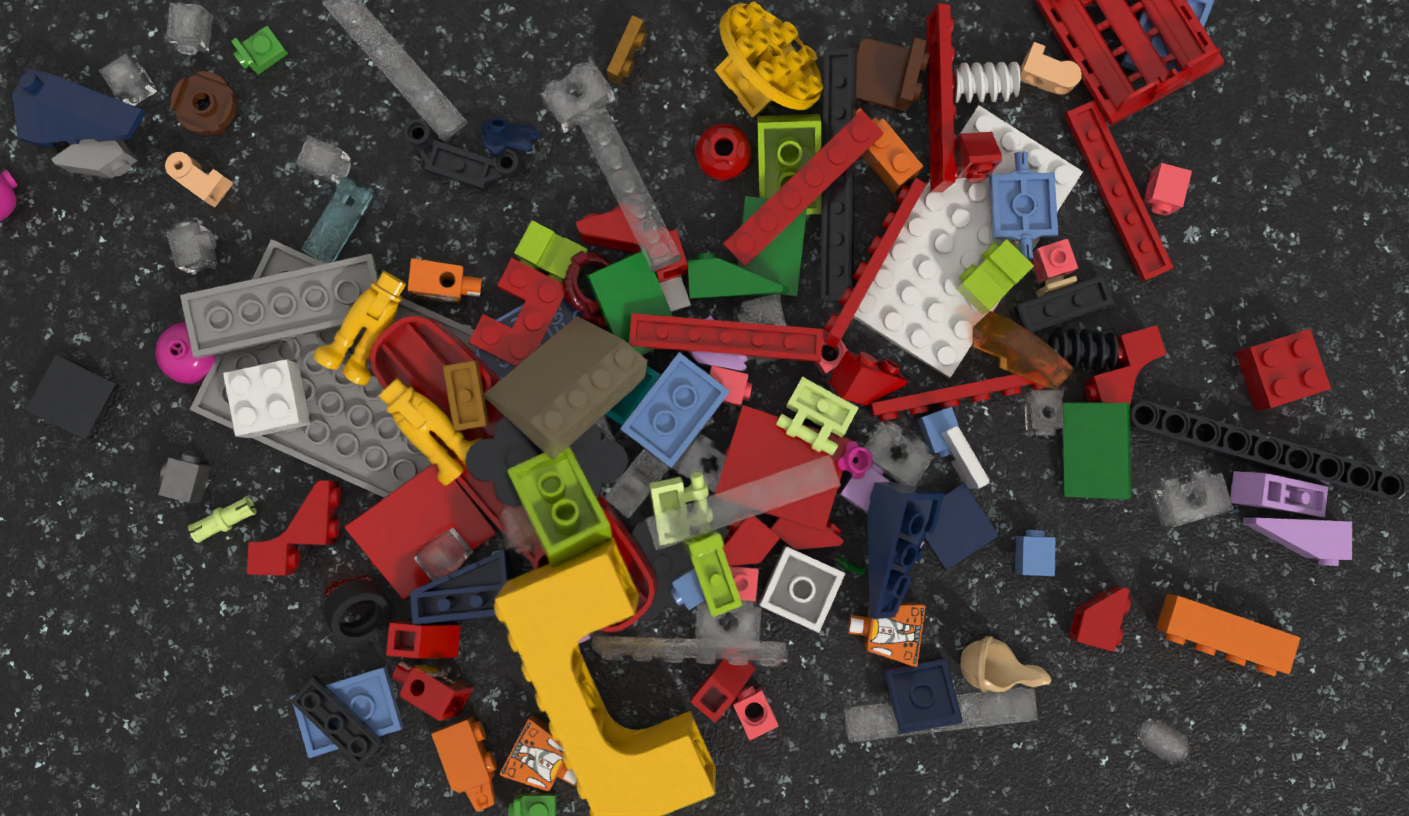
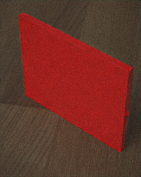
M743 405L730 447L726 449L727 456L714 497L825 532L837 489L840 488L839 482L843 470L838 468L837 461L843 457L846 451V444L852 440L830 433L827 439L838 444L833 456L822 450L817 452L811 448L812 445L797 436L795 438L790 437L786 434V430L777 426L776 423L780 417ZM804 425L819 434V429Z
M437 464L429 465L344 527L370 558L372 565L378 568L403 600L410 596L411 591L430 582L496 534L494 528L471 500V496L463 490L456 479L446 486L438 481L437 474L439 469Z

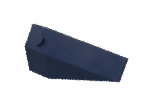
M29 68L21 76L18 85L12 93L18 139L42 147H52L55 142L63 141L70 145L79 144L80 140L95 139L97 142L131 139L145 115V112L138 107L51 73Z
M874 482L867 512L870 618L876 620L896 616L911 583L908 576L910 569L916 560L920 562L924 554L920 550L921 544L927 532L933 534L937 525L944 493L896 482Z

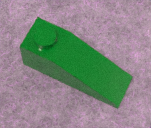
M716 253L697 254V260H687L690 299L789 293L788 286L727 260L716 258Z

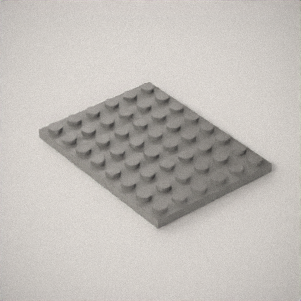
M271 239L252 279L326 263ZM404 298L399 302L393 323L404 317L425 316L435 319L461 339L476 354V347L468 344L475 330ZM341 327L216 355L215 362L206 374L190 408L191 411L234 430L223 373L287 359L299 363L311 425L252 437L253 439L381 497H386L432 464L428 457L416 448L400 431L391 413L385 410L388 405L378 396L383 391V388L371 370L370 359H368L367 367L370 370L371 379L366 386L350 381L342 373V368L354 353V348L360 342L366 327L360 330L337 370H331L315 361L313 354L318 347L333 343L335 341L334 336Z

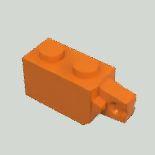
M861 108L856 111V115L862 110ZM875 117L872 121L884 134L862 157L889 190L895 194L919 174L923 165L884 118L879 121Z
M474 715L436 729L431 735L451 789L458 793L465 791L475 811H480L494 805L496 799L492 778L495 776L494 770H497V765L492 752L486 751L483 742L486 739V735L481 722H476Z

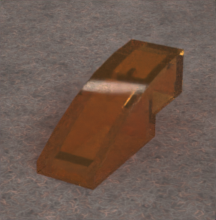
M989 311L973 327V347L999 357V367L1053 390H1056L1072 373L1073 367L1054 349L1026 328L1006 317Z

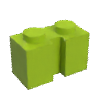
M532 220L514 254L521 260V263L535 270L538 269L548 274L554 280L564 284L566 282L564 280L565 275H567L566 271L569 264H572L570 258L580 251L589 253V251L583 246L555 234L554 231ZM583 264L582 266H580V269H579L578 274H577V278L579 277V275H580V273H581V271H582V269H583V267H584L585 264Z
M1007 239L999 246L995 242L981 254L985 260L977 268L973 264L970 265L959 276L963 282L956 289L982 315L990 311L1034 267Z

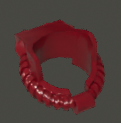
M580 251L570 258L572 264H569L566 271L567 275L564 278L566 280L564 282V286H566L564 289L566 292L564 299L572 308L582 313L584 320L604 328L607 326L598 302H591L590 299L581 293L577 284V274L580 266L583 264L593 265L601 269L610 265V261L600 254Z

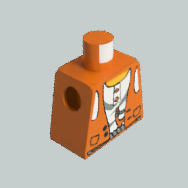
M411 258L408 293L411 299L460 303L461 295L480 297L482 278L464 276L463 266ZM447 279L454 281V285L449 288L443 287L441 283Z
M901 603L895 617L876 620L870 618L869 605L868 617L850 615L848 634L865 636L864 649L869 652L917 667L925 605L921 603Z
M532 714L499 775L545 791H550L556 777L573 786L577 781L573 769L568 770L563 759L564 749L560 741L554 740L549 725Z

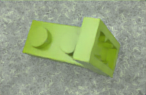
M711 528L682 539L685 550L693 564L710 615L714 617L743 606L722 548L724 543L720 533Z

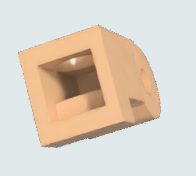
M1033 42L1020 68V81L1055 94H1068L1081 79L1080 67L1073 61L1061 62L1044 55L1043 52L1046 46Z
M183 152L172 153L165 162L166 172L173 179L213 207L217 206L233 185V182L214 169L207 175L202 171L201 165L195 159Z

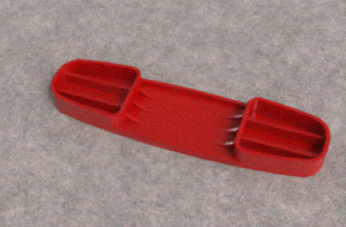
M425 316L404 317L393 323L375 341L370 354L371 370L383 390L398 378L407 388L411 386L414 389L413 392L416 391L431 400L445 413L451 422L452 416L443 366L478 361L484 394L501 380L461 339L439 321ZM485 398L489 425L460 430L464 434L463 439L468 441L476 438L493 439L495 426L505 416ZM430 431V434L440 446L442 445L447 450V454L457 459L464 466L463 472L456 478L457 481L501 532L532 563L533 570L550 564L524 507L513 508L499 502L494 495L493 482H481L471 477L466 470V465L459 459L453 449H450L435 432ZM600 493L597 501L610 524L611 537L616 542L639 594L635 615L599 629L605 632H615L632 625L646 612L655 598L658 585L656 573L640 546Z

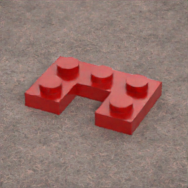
M511 258L497 288L525 303L512 328L483 314L468 344L517 367L538 349L566 293L564 290L566 286Z

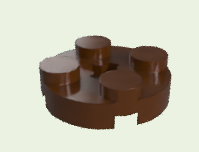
M200 71L188 79L184 77L176 84L171 95V107L175 111L178 122L190 132L198 135L222 134L236 114L237 94L224 79L211 72ZM206 96L210 97V106L201 111V107L197 105L198 101L205 100Z

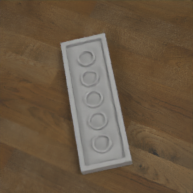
M372 254L362 255L180 295L193 357L196 359L341 327L345 316L357 298L371 287L372 281L377 282L379 279L374 256Z

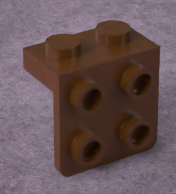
M914 38L909 49L871 39H863L860 42L857 54L856 100L907 112L912 101H918L922 82L917 80L919 71L924 72L927 66L929 53L924 52L927 41Z

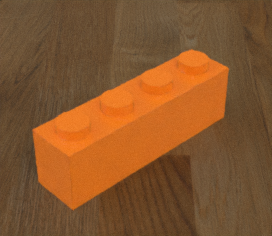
M1166 594L1156 626V630L1166 633V640L1184 645L1185 640L1196 643L1195 650L1213 656L1216 650L1226 653L1225 660L1245 666L1246 661L1257 664L1256 671L1274 677L1277 671L1290 674L1301 638L1172 594Z

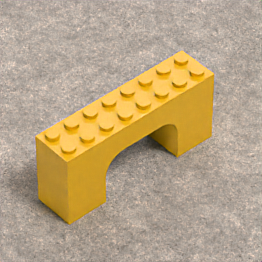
M613 537L554 567L547 564L506 581L495 599L494 610L500 622L505 621L510 632L508 633L510 646L514 652H519L523 660V674L528 682L532 681L535 686L537 704L542 712H547L551 721L549 722V728L555 741L559 740L564 749L563 759L568 770L573 769L576 775L578 793L583 800L587 799L591 808L589 810L590 816H662L715 795L716 767L691 711L640 730L628 729L616 723L609 715L579 649V640L591 632L635 615L639 599L637 589Z

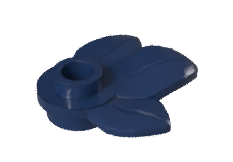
M492 118L482 125V134L484 135L482 140L483 146L493 154L502 152L505 147L530 152L532 139L540 138V132L534 127L525 124H509L502 118Z

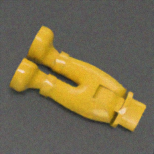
M386 271L382 272L377 282L372 281L371 287L363 292L354 302L345 316L340 330L334 336L335 341L330 345L318 347L313 354V358L319 364L328 369L337 370L360 330L366 327L360 342L354 348V353L342 368V373L347 379L361 386H366L371 379L367 362L370 359L372 346L378 337L393 324L399 302L402 300L400 294L406 286L405 282Z
M397 378L378 396L388 405L385 410L391 413L400 431L416 448L428 457V460L433 465L437 464L439 469L437 474L438 481L446 486L463 472L464 466L457 459L447 454V450L442 445L440 446L430 434V431L435 432L450 449H453L464 464L469 448L477 441L483 439L476 438L472 441L463 439L464 434L460 430L454 431L453 423L438 406L420 393L413 392L414 389L411 386L407 388Z

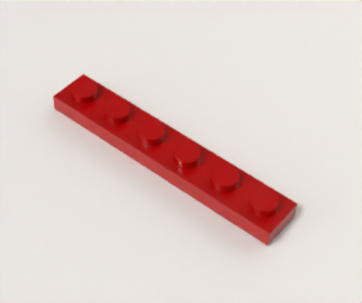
M940 3L926 17L927 52L929 53L927 73L930 192L942 193L955 183L958 176V166L955 164L957 136L954 134L956 106L953 104V91L956 81L955 76L952 75V62L955 50L951 46L954 20L951 18L950 5Z
M1093 100L1066 112L1064 118L1141 282L1173 269L1170 258L1096 101Z
M861 110L723 244L746 267L861 157L884 132Z
M915 178L910 188L904 185L895 200L900 206L896 213L891 210L889 211L881 225L882 228L886 229L882 238L877 235L875 236L867 251L872 255L868 263L863 261L860 263L853 276L854 279L858 280L853 289L846 288L838 303L843 306L839 315L833 313L824 328L828 332L824 343L835 348L844 335L926 186V183Z
M631 313L629 345L638 348L821 362L824 329Z
M1058 366L875 402L869 404L868 409L870 418L879 416L880 421L898 418L897 412L909 410L910 415L929 412L928 406L940 404L941 409L959 406L960 399L971 397L972 403L989 400V393L1001 391L1002 397L1021 393L1020 387L1032 385L1033 391L1052 387L1051 381L1061 377Z

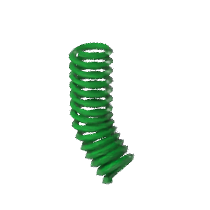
M839 556L836 559V563L844 570L846 569V571L848 570L861 576L866 571V568L864 569L862 566L856 565L855 567V564L853 566V563H850L844 557Z

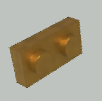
M633 15L607 69L608 80L619 86L624 77L628 78L635 63L632 58L636 49L641 51L647 38L644 20Z
M478 361L443 366L454 431L489 425Z

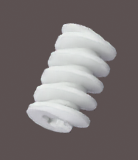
M974 62L971 68H969L967 63H961L958 69L956 66L953 69L956 81L953 91L955 103H959L961 94H965L968 103H971L973 95L976 93L979 102L984 101L986 93L990 94L992 102H996L998 93H1002L1004 102H1008L1011 93H1014L1015 97L1019 95L1020 67L1017 62H1010L1008 67L1005 62H998L996 67H994L992 62H986L983 68L978 62Z

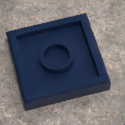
M961 483L944 494L937 525L933 534L927 532L924 539L944 570H948L999 535L965 483Z
M947 659L918 663L917 667L906 665L884 669V677L898 735L962 723L963 718Z

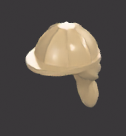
M986 636L984 639L971 643L962 652L961 672L971 685L981 689L982 692H1005L1016 683H1022L1033 688L1051 683L1049 674L1043 668L1036 665L1021 664L1011 648L1005 642L994 639L993 636Z

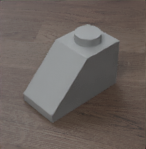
M95 139L80 140L79 144L70 145L51 159L55 165L69 172L114 178L115 176L125 174L129 171L130 166L138 161L123 140L97 142Z

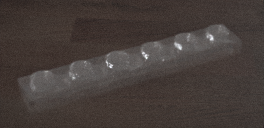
M325 0L322 2L329 13L444 143L468 123L360 0Z
M606 107L578 118L579 126L651 272L681 260L680 253Z
M830 455L647 518L646 522L655 548L659 550L827 491L841 484Z
M593 636L592 649L599 655H602V659L613 661L621 660V656H633V660L650 662L652 657H664V661L671 663H682L684 658H696V662L701 664H715V659H727L728 663L732 665H747L748 660L760 661V665L774 667L780 666V661L788 662L789 648L786 642Z
M1033 687L1008 689L1005 692L988 691L956 695L963 718L962 723L899 735L891 703L843 708L847 741L850 743L1037 721L1035 691Z

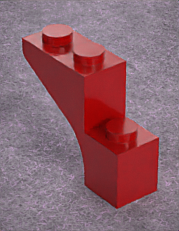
M636 204L631 206L619 205L613 208L611 212L601 215L597 213L589 214L576 222L581 239L585 244L629 253L645 250L656 272L659 283L688 274L687 261L677 229L672 231L668 229L659 230L653 233L651 237L646 238Z
M1157 325L1117 337L1119 345L1116 363H1119L1120 369L1085 379L1087 385L1084 386V391L1088 402L1131 403L1134 384L1139 371L1150 361L1166 356Z
M318 481L283 534L269 541L249 542L247 574L281 576L295 574V569L300 564V551L297 550V544L329 545L335 543V538H338L340 532L339 519H336V508L340 506L342 491L338 487V481Z

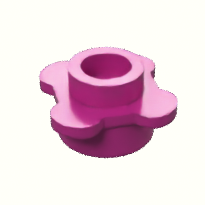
M850 441L846 444V451L843 457L838 459L837 465L840 470H847L852 473L854 479H861L870 468L873 455L871 451L858 447L857 442ZM854 457L857 458L856 463L853 462Z

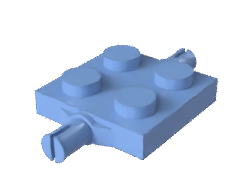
M1020 151L1014 153L1015 171L1009 174H995L989 177L992 239L1019 241L1020 252L1029 260L1034 258L1032 240L1056 237L1058 235L1055 172L1038 173L1028 170V152Z

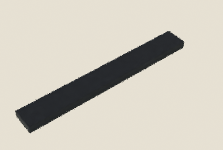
M855 48L824 50L822 148L856 116L857 50ZM855 162L822 193L820 302H839L847 287L853 289Z

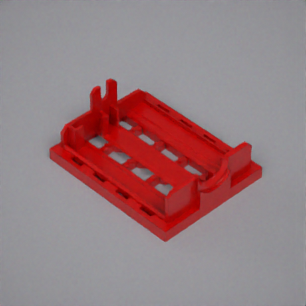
M1034 0L1070 61H1073L1080 67L1081 79L1110 126L1219 68L1225 62L1219 53L1221 49L1215 47L1187 0H1137L1138 3L1130 7L1125 0ZM1092 2L1099 5L1106 17V20L1098 25L1094 24L1085 9V6ZM1141 9L1154 27L1146 33L1134 13ZM1107 28L1113 29L1121 41V46L1112 52L1100 34L1101 31ZM1068 35L1070 36V38H1071V43H1070V41L1068 40V38H1067L1066 36H1068ZM1159 35L1170 53L1162 59L1149 40ZM1124 53L1131 57L1137 67V72L1129 77L1126 76L1116 60V57ZM1083 61H1085L1087 64L1086 68L1082 63ZM1175 61L1181 72L1178 73L1175 68L1169 72L1165 65ZM1139 79L1147 83L1146 86L1137 91L1132 86V83ZM1099 87H1101L1103 90L1102 94L1098 89Z

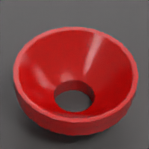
M718 124L712 126L701 135L697 142L696 160L702 172L712 179L719 181L735 179L747 169L750 163L751 145L749 139L744 132L733 125ZM719 140H728L733 145V151L728 156H720L714 149L715 144Z

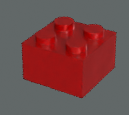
M1311 329L1235 352L1255 411L1273 408L1331 389Z

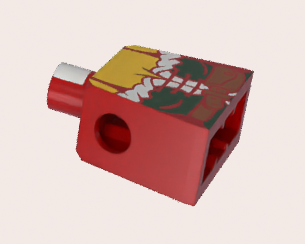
M400 662L392 675V679L403 684L400 697L439 721L459 716L474 688L471 684L431 664L412 667L404 662Z

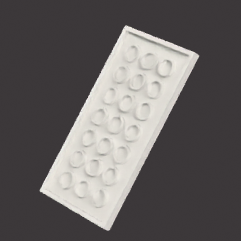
M981 106L976 108L961 133L993 132L1002 153V162L989 177L995 174H1009L1015 171L1014 153L1020 151L1028 152V170L1038 173L1055 172L1057 212L1083 173L1077 167ZM986 177V180L981 182H967V178L956 179L955 183L942 193L930 192L929 180L853 316L856 320L948 379L951 378L998 305L997 303L990 311L982 315L956 289L963 282L959 276L972 264L977 268L985 260L981 254L995 242L999 246L1006 240L992 239L989 177ZM1040 238L1032 240L1033 249ZM1007 239L1020 251L1019 241Z

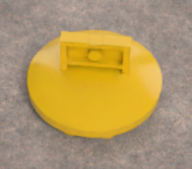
M756 2L735 4L724 13L720 20V34L729 55L715 71L728 88L733 90L740 103L752 118L758 116L773 101L790 109L805 110L810 108L820 98L823 84L819 69L815 63L817 55L812 48L804 45L797 37L798 31L791 23H783L769 12L763 10ZM793 40L802 47L798 53L791 45Z

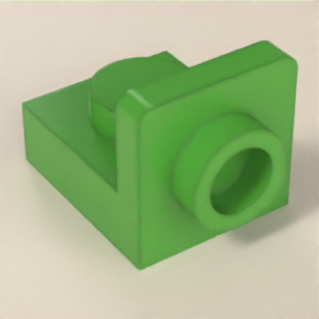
M268 26L242 43L237 38L231 40L237 49L233 54L245 69L250 66L258 75L288 55L285 48Z
M518 793L514 803H509L508 816H556V793Z

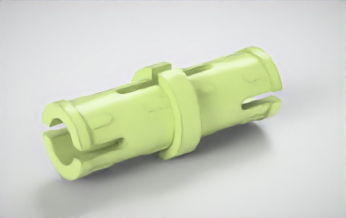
M245 496L243 499L225 508L218 507L213 510L212 515L194 524H190L188 530L190 532L195 531L190 535L195 542L200 543L202 540L220 531L227 532L232 529V525L257 513L256 508H250L255 505L248 496Z

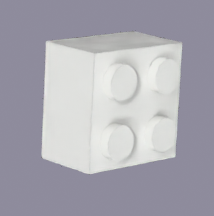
M285 359L223 373L235 436L252 438L311 425L299 363Z
M784 545L758 604L819 633L845 573Z

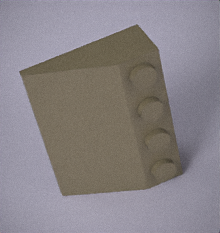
M576 316L484 394V397L554 460L645 379L647 360L625 340Z

